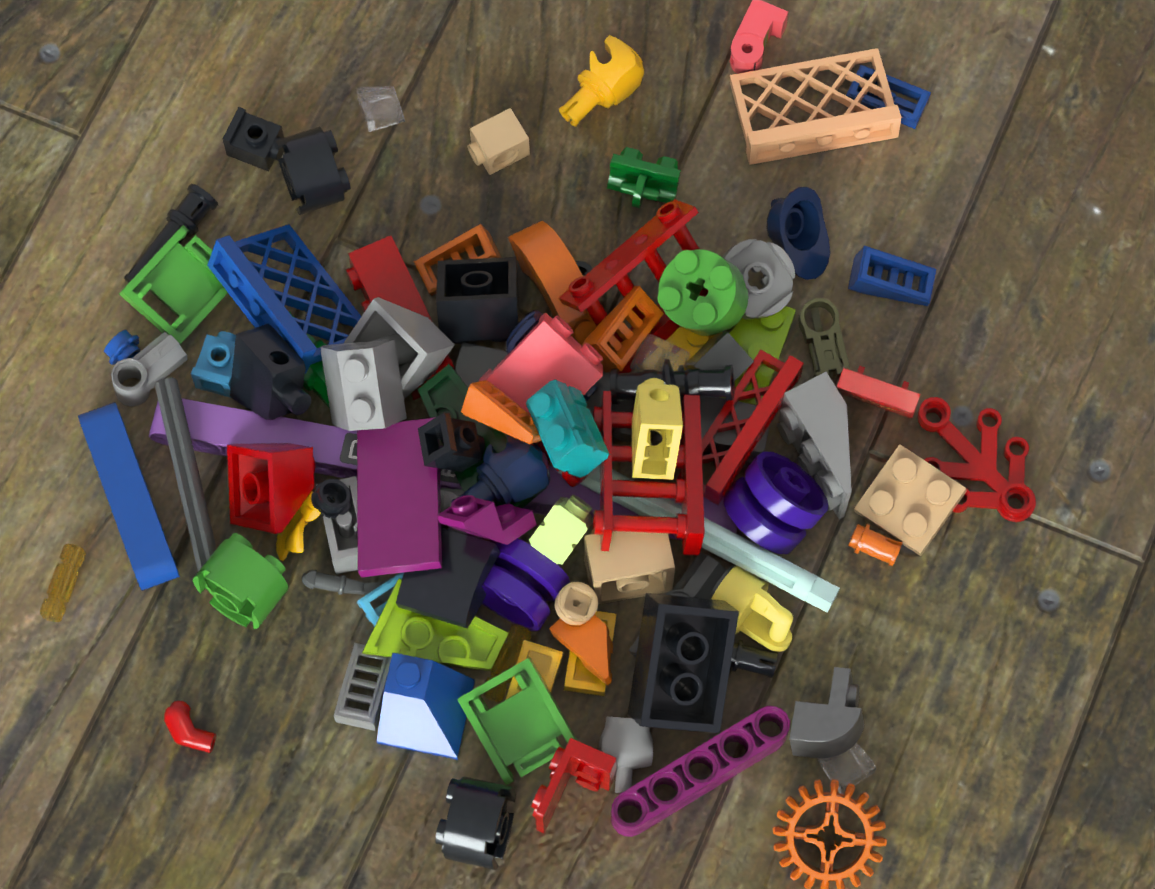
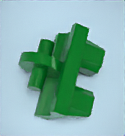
M625 147L620 155L613 154L607 189L633 195L632 207L640 209L643 198L664 203L672 202L676 199L681 170H678L677 159L663 156L658 158L657 163L654 164L642 161L643 154L639 150Z

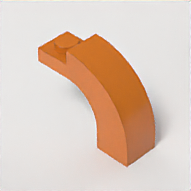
M540 221L509 236V242L522 272L534 281L553 317L557 315L572 328L574 333L571 336L582 345L597 326L586 309L581 313L562 304L559 299L569 289V285L575 279L583 276L563 241L544 221Z

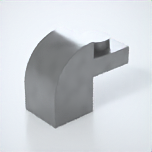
M834 667L829 704L795 701L789 738L793 756L822 759L832 758L845 753L859 740L864 728L862 709L857 708L859 685L853 684L851 669Z

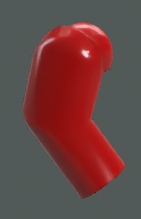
M177 700L171 703L170 707L165 710L164 722L173 740L178 745L211 753L215 745L216 733L194 727L190 718L191 708L186 702Z

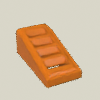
M482 224L414 261L431 296L437 294V279L431 266L436 263L438 264V261L448 258L463 260L460 254L465 251L470 259L502 258L492 236ZM480 245L485 252L481 256L478 255L475 247Z
M635 286L582 343V346L588 343L602 356L603 360L600 363L603 365L604 372H611V369L622 371L664 313L640 286ZM634 306L645 316L643 320L632 310ZM624 319H626L631 324V326L634 328L633 331H631L623 322ZM615 332L623 340L621 343L613 335Z
M487 380L470 384L461 409L463 415L528 444L542 441L531 415Z

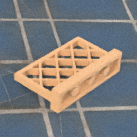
M878 48L730 75V85L746 141V154L749 165L898 138L902 117L898 105L894 104ZM872 62L875 70L869 80L851 72L855 65ZM830 70L839 75L832 87H829L814 79L819 71ZM793 77L802 82V84L792 94L778 86L782 78ZM845 79L850 82L856 81L859 83V87L862 88L854 100L837 91ZM755 83L765 90L758 100L755 101L742 93L741 86ZM808 86L825 95L817 107L800 98ZM870 92L883 99L885 107L870 109L860 103L862 98ZM771 93L788 101L780 114L763 105ZM831 98L848 107L844 115L833 116L823 111ZM794 105L811 114L806 122L795 123L786 118ZM757 112L774 121L768 129L752 131L750 121Z

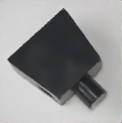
M269 323L236 334L230 397L266 420H273L289 413L301 415L311 405V396L303 390L306 368L304 361Z

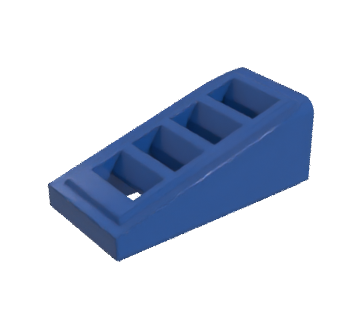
M864 245L854 257L848 289L862 294L928 306L931 300L936 269ZM868 267H873L871 276L867 275ZM883 270H888L886 281L881 279ZM899 273L904 274L902 286L897 285ZM914 276L920 277L917 291L911 289Z

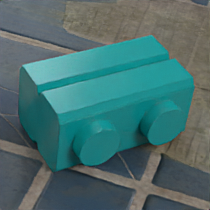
M555 379L548 382L527 400V408L554 468L564 472L568 471L569 474L581 478L608 458L610 455L590 409L586 408L587 403L580 390L571 386L567 387L565 383Z

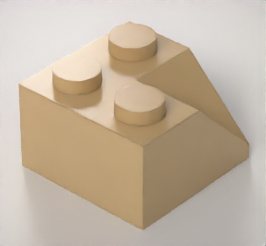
M593 530L591 534L584 535V562L589 586L597 595L598 605L643 597L646 593L660 594L673 590L675 564L668 534L613 531L609 551H601L600 535H593Z

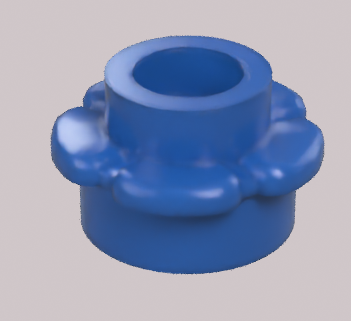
M123 330L114 336L104 349V353L110 358L109 363L115 365L123 359L133 358L141 350L138 347L139 337L137 335L132 336L127 330Z

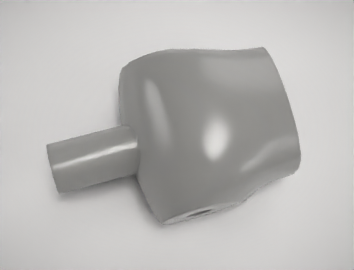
M606 716L605 727L600 737L598 750L617 758L615 793H622L632 787L633 769L646 768L652 765L653 739L650 727L639 726L632 718Z

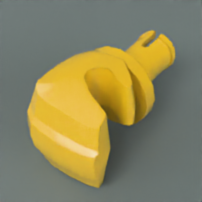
M611 35L605 39V50L612 58L606 64H602L597 60L594 51L590 52V71L585 69L578 75L581 89L559 108L560 114L567 122L572 119L570 122L572 126L576 127L597 104L605 108H610L613 104L616 106L628 98L640 86L644 76L643 61L637 52L622 40Z

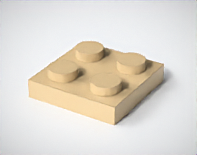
M899 444L855 506L854 512L897 541L903 542L904 546L919 556H922L967 490L964 486Z

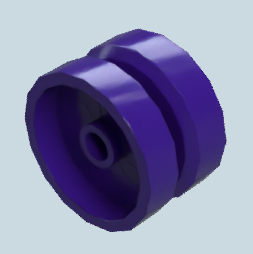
M764 451L747 467L745 477L739 478L726 492L723 503L731 520L747 537L766 550L777 554H790L805 538L806 529L813 528L828 511V500L823 490L806 471L782 455Z
M519 538L508 545L490 541L496 543L501 553L482 585L486 593L482 604L514 625L535 632L540 630L551 613L546 601L555 602L559 591L570 583L569 576L558 564Z

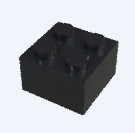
M516 257L438 261L436 294L438 328L452 343L462 344V342L467 343L478 340L507 341L511 331L519 323V288Z

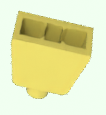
M650 378L639 384L636 391L631 426L632 478L673 480L683 428L679 387L667 385L659 378ZM650 431H656L661 435V443L651 445Z

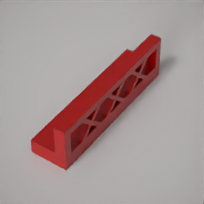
M760 349L753 360L754 362L749 366L736 386L734 399L727 400L702 438V464L714 462L715 472L707 484H703V497L714 504H720L724 495L780 411L784 393L793 389L801 378L804 363L789 355L784 363ZM762 364L778 372L770 386L758 388L755 375ZM751 382L753 390L745 391ZM755 397L757 407L751 416L747 419L738 420L735 411L737 402ZM731 415L732 422L724 423L728 416ZM734 429L736 439L729 450L717 453L714 443L717 433ZM710 446L711 454L704 455V453ZM681 472L677 477L678 479H681Z

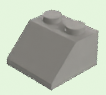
M395 339L323 345L320 347L333 426L348 431L383 429L407 419Z

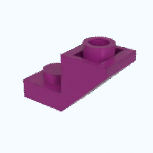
M472 495L461 496L455 499L449 508L437 515L441 524L482 539L506 545L537 525L532 510L515 507L512 504H503L495 507L494 502L475 498Z

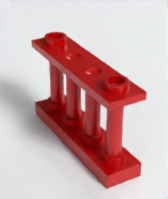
M676 199L662 205L657 210L656 215L585 276L575 279L569 285V289L559 297L561 303L581 313L586 309L595 325L598 326L608 315L598 298L614 285H616L624 298L635 287L628 273L643 260H645L659 283L662 273L667 266L658 253L657 248L673 235L682 251L700 249L685 225L699 213L696 207ZM702 289L699 296L706 297L708 290ZM659 303L657 306L664 314L622 371H619L620 373L631 372L680 327V325L674 323L665 314ZM634 306L632 310L643 320L645 316ZM616 332L613 334L620 343L623 341Z
M603 391L601 406H594L592 414L610 454L600 464V510H594L593 535H600L601 551H609L612 532L617 531L675 534L676 538L683 539V555H700L705 534L700 395L683 396L681 406L683 428L675 469H681V479L676 478L675 482L612 480V462H632V446L612 445V428H632L633 412L611 411V391ZM613 496L674 499L675 503L682 504V514L677 513L676 517L613 515Z

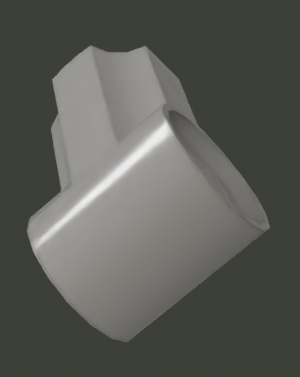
M162 333L133 358L123 359L116 363L112 369L111 377L115 395L119 402L131 407L144 403L149 397L150 390L155 387L156 381L166 378L188 360L187 354L171 334ZM129 378L140 380L137 385L132 387L122 385Z

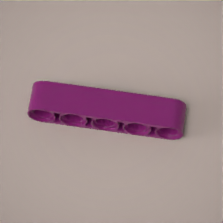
M776 706L763 707L620 793L612 803L611 823L618 834L623 836H636L777 751L784 745L790 729L788 715ZM765 721L775 722L780 727L781 733L774 737H768L760 731L759 725ZM731 742H738L745 747L746 754L740 758H732L725 752L724 746ZM703 763L710 768L712 774L703 780L696 779L690 774L689 768L693 764ZM667 784L675 789L677 795L672 800L662 801L655 796L654 789L659 785ZM634 806L640 811L641 817L636 822L627 823L619 817L618 812L622 807Z

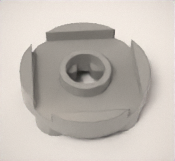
M748 239L734 245L722 256L740 270L748 289V305L742 318H765L779 312L788 304L793 294L791 290L793 279L795 278V269L790 257L780 246L772 242L766 243L757 239ZM750 269L754 273L759 271L763 273L764 277L760 280L763 286L761 289L749 285L747 280L749 279L748 271Z

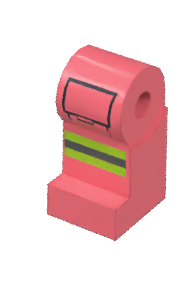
M752 0L731 44L730 66L734 72L739 74L761 69L764 48L771 35L781 39L787 27L789 11L762 0Z

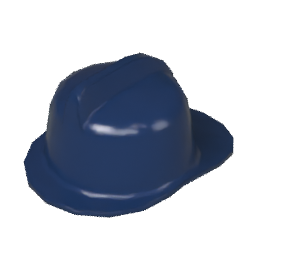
M797 187L786 198L772 200L766 229L772 242L782 247L790 257L795 274L805 280L816 279L824 273L829 263V237L819 196L809 187Z

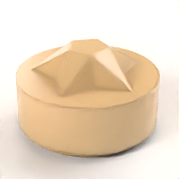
M571 582L565 585L555 598L557 615L561 620L570 625L586 623L594 616L598 608V598L595 591L589 585L582 582Z

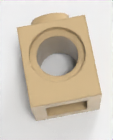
M511 108L470 128L471 144L467 145L469 153L477 166L484 165L489 175L530 155L529 137Z

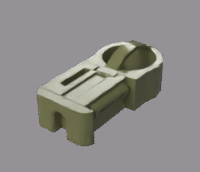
M814 298L803 306L798 318L799 328L803 334L805 344L811 343L808 344L814 372H816L813 378L827 372L831 380L840 378L843 368H850L839 324V312L831 301L824 298ZM818 307L826 309L833 318L832 327L829 330L823 331ZM809 309L811 310L815 331L810 329L805 321V314Z

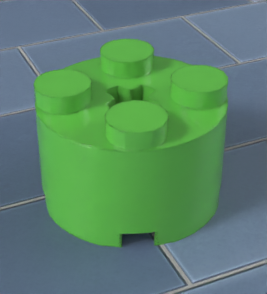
M697 249L681 251L667 265L660 278L657 298L660 307L674 323L697 335L712 336L726 329H731L741 320L746 311L749 297L743 275L735 265L714 252ZM702 289L708 290L706 297L699 296Z
M233 533L229 539H224L194 576L193 583L200 594L206 588L214 596L209 603L224 616L244 627L253 622V629H258L288 591V584L282 576L286 568L272 555L267 554L263 557L252 549L253 546L245 537Z

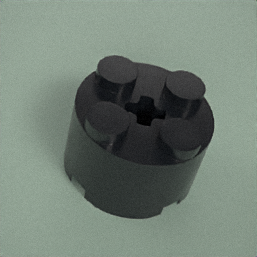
M319 126L274 141L276 150L281 148L284 150L283 158L278 159L290 197L292 201L300 199L302 206L296 208L299 215L344 201V193L350 190L351 187L344 167L337 169L333 156L338 152V148L331 130L323 132Z
M465 776L460 780L451 779L446 795V803L450 804L447 820L441 819L439 821L435 837L436 844L442 845V853H444L445 859L493 870L499 867L494 858L503 859L509 842L514 813L506 811L507 801L515 802L516 793L514 787Z

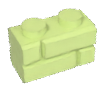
M573 494L570 498L560 497L529 539L531 546L556 564H563L592 524L593 518L589 514L592 507Z

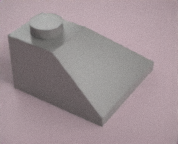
M379 297L372 300L343 343L395 339L404 399L436 372L454 346L452 341L428 317Z

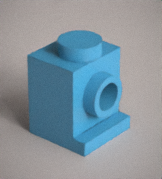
M225 331L218 332L217 337L206 335L196 366L193 367L191 372L195 388L230 397L236 335ZM215 355L225 357L222 361H214Z

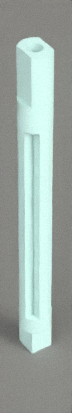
M598 465L587 474L586 479L580 484L600 494V465ZM612 469V480L634 481ZM613 496V502L641 516L676 517L677 513L682 514V505L670 499ZM704 517L705 534L702 548L828 613L837 597L839 587Z

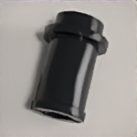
M738 640V643L734 642L731 671L736 672L738 668L772 678L776 666L760 663L759 660L775 664L777 663L778 652L743 645V640Z

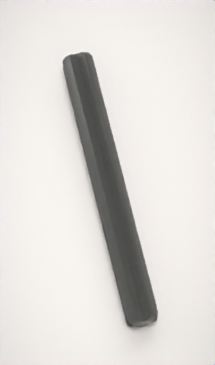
M169 377L156 381L155 389L195 561L199 571L217 548L178 381L176 378Z

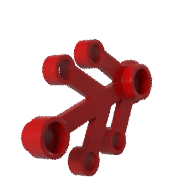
M930 397L924 400L917 414L918 423L926 431L937 432L966 463L942 462L935 457H928L924 460L952 479L984 481L994 491L972 492L966 488L967 492L963 496L965 503L957 504L952 512L961 513L968 507L997 509L1004 519L1012 522H1021L1029 518L1035 509L1036 498L1033 491L1024 484L1025 459L1029 452L1028 442L1022 437H1012L1007 441L1003 451L1004 457L1009 461L1007 481L996 470L997 431L1002 423V417L997 410L992 408L984 409L977 418L976 426L981 432L979 452L949 421L951 409L945 400L938 397ZM928 413H935L939 416L940 421L932 423L927 420L926 415ZM984 417H991L995 420L996 425L988 427L984 425L982 419ZM1018 445L1022 448L1023 454L1014 455L1009 447ZM1017 498L1022 503V507L1018 509L1012 508L1008 504V500Z

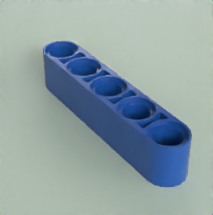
M116 402L78 415L141 591L180 577Z

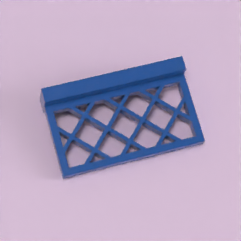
M290 224L235 242L230 235L216 239L207 266L255 328L269 323L299 355L306 367L305 374L311 364L322 361L321 349L316 348L306 334L328 340L327 345L343 344L349 335L336 331L338 322L354 328L362 317ZM285 240L292 248L293 254L272 248L271 245L274 242ZM248 251L263 256L262 263L258 264L249 261L243 253ZM268 258L290 265L288 273L267 267ZM294 267L310 271L315 278L314 282L293 275ZM263 277L285 284L283 292L271 289ZM289 286L311 292L309 301L289 295ZM316 294L331 299L335 303L336 309L314 303ZM284 306L305 311V319L301 320L292 317ZM311 314L333 320L331 329L310 323Z

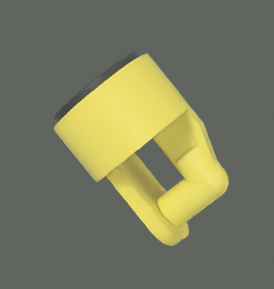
M731 566L718 580L708 599L726 601L739 611L735 634L741 631L771 651H785L792 641V633L790 631L793 622L792 613L767 593L769 583L738 566Z

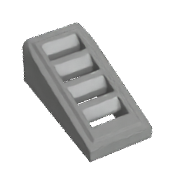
M354 643L335 708L334 719L336 723L376 731L391 657L362 654L365 645ZM361 656L383 660L381 668L359 663ZM357 671L377 675V682L356 678ZM353 686L374 690L373 697L352 692ZM354 701L368 704L370 707L368 711L348 707L349 702Z

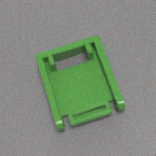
M184 225L119 294L161 333L171 334L180 345L228 293L207 266L212 249L196 235L185 247L179 243L189 231ZM149 291L178 316L172 325L142 300Z
M531 657L457 699L506 785L515 781L512 772L507 767L513 763L520 777H523L552 760L559 746L562 747L557 737L563 734L567 744L570 738L577 740ZM515 676L522 691L489 709L481 695Z

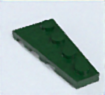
M448 364L422 385L418 391L430 418L437 417L445 412L450 413L451 418L475 422L477 434L481 435L485 441V449L481 461L462 472L454 471L461 489L467 491L479 481V474L476 468L484 463L483 458L487 446L491 444L495 451L500 453L506 448L507 436L499 430L463 415L461 409L469 387L454 368ZM547 487L530 498L518 502L512 501L509 504L523 508L546 490ZM495 500L492 501L494 502L495 507L503 505L500 502H496Z

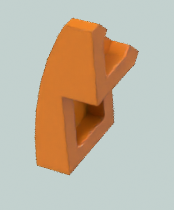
M595 614L586 623L581 625H570L559 618L549 628L553 637L579 657L584 667L608 686L612 682L610 662L611 653H613V642L609 636L607 625Z

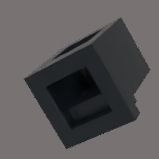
M238 107L223 137L226 155L269 172L273 161H278L284 153L283 148L276 150L274 141L284 138L282 126L246 113V109ZM253 135L259 137L258 139H252Z
M444 412L418 428L424 466L462 472L482 460L485 441L481 435L477 434L475 422L451 418L450 413ZM437 439L443 440L444 446L440 449L438 446Z

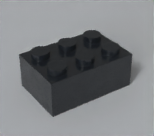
M646 593L628 707V715L639 726L720 733L738 621V610L722 600Z

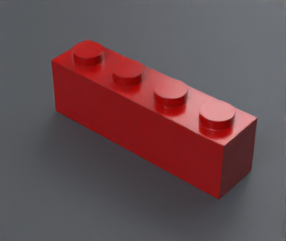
M391 235L348 253L350 268L345 269L353 290L361 289L365 297V301L361 302L364 312L372 300L379 297L428 317L432 321ZM449 354L436 372L410 394L413 401L421 398L418 389L448 364L455 370Z

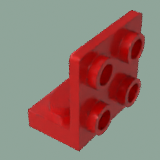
M572 738L569 739L565 749L559 746L549 766V770H551L549 779L551 781L548 787L543 784L540 785L531 806L534 808L532 816L536 818L537 831L545 833L571 775L577 777L576 782L589 790L598 792L601 787L609 791L616 777L617 758Z

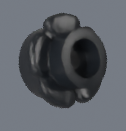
M328 479L315 487L316 491L311 495V502L314 508L318 509L323 516L336 518L339 514L344 515L348 512L351 494L346 484L337 479ZM327 498L333 500L334 502H333V503L329 502V501L327 500Z

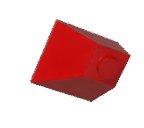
M292 443L227 444L230 524L274 534L282 533L314 488L316 465L313 457V447Z

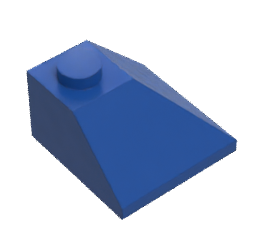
M392 653L383 692L377 744L458 760L467 716L457 699L474 689L475 679L433 660Z

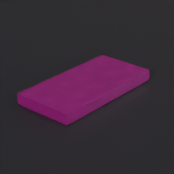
M434 418L402 421L383 429L357 430L358 573L361 577L442 568L441 523H439L437 517L441 513L440 469L424 466L418 428Z

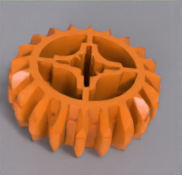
M838 779L831 780V791L823 792L821 780H815L814 788L816 794L813 795L809 794L808 789L804 785L800 786L798 790L804 800L799 803L794 797L789 795L785 801L793 809L792 813L785 810H778L777 817L787 822V826L778 825L773 827V834L786 837V840L778 841L774 844L775 851L788 850L789 852L788 855L780 860L781 867H787L794 862L797 866L792 870L790 878L796 880L803 872L808 875L804 883L806 889L812 888L815 878L822 880L821 889H829V881H836L837 889H845L843 879L847 877L850 878L855 887L860 886L861 881L856 872L861 869L865 875L871 877L874 874V870L866 861L869 858L874 862L880 863L883 859V856L879 852L872 850L873 846L882 847L887 844L886 838L874 836L875 831H881L886 828L885 821L871 822L870 820L871 817L880 812L878 805H873L865 810L862 806L868 801L869 794L863 792L856 800L853 799L851 796L854 793L855 785L852 783H848L844 794L839 793ZM826 802L824 819L819 824L806 825L805 827L796 826L799 818L807 809L816 804ZM839 803L849 807L859 816L865 828V833L854 832V830L846 829L840 825L838 821ZM830 815H833L835 833L842 835L839 842L834 840L835 845L830 846V855L826 857L824 839L817 837L820 829L825 832L824 827L829 826ZM794 839L813 843L820 849V868L811 865L801 856ZM854 845L863 846L859 855L850 864L839 869H833L835 854L839 849L854 847Z

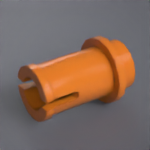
M867 523L865 527L857 524L848 546L854 548V553L856 554L861 551L893 566L903 542L893 540L869 529L870 525Z

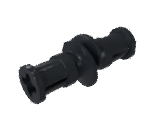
M665 359L662 371L643 370V372L620 373L619 369H611L610 372L612 405L619 404L625 400H635L637 386L650 378H659L667 385L679 387L681 406L684 395H700V399L726 397V400H733L735 394L733 365H725V369L701 370L700 368L684 370L683 365H679L678 371H673L670 360Z

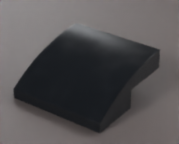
M441 528L442 568L404 572L396 604L399 608L468 629L486 597L482 585L501 552L496 543Z

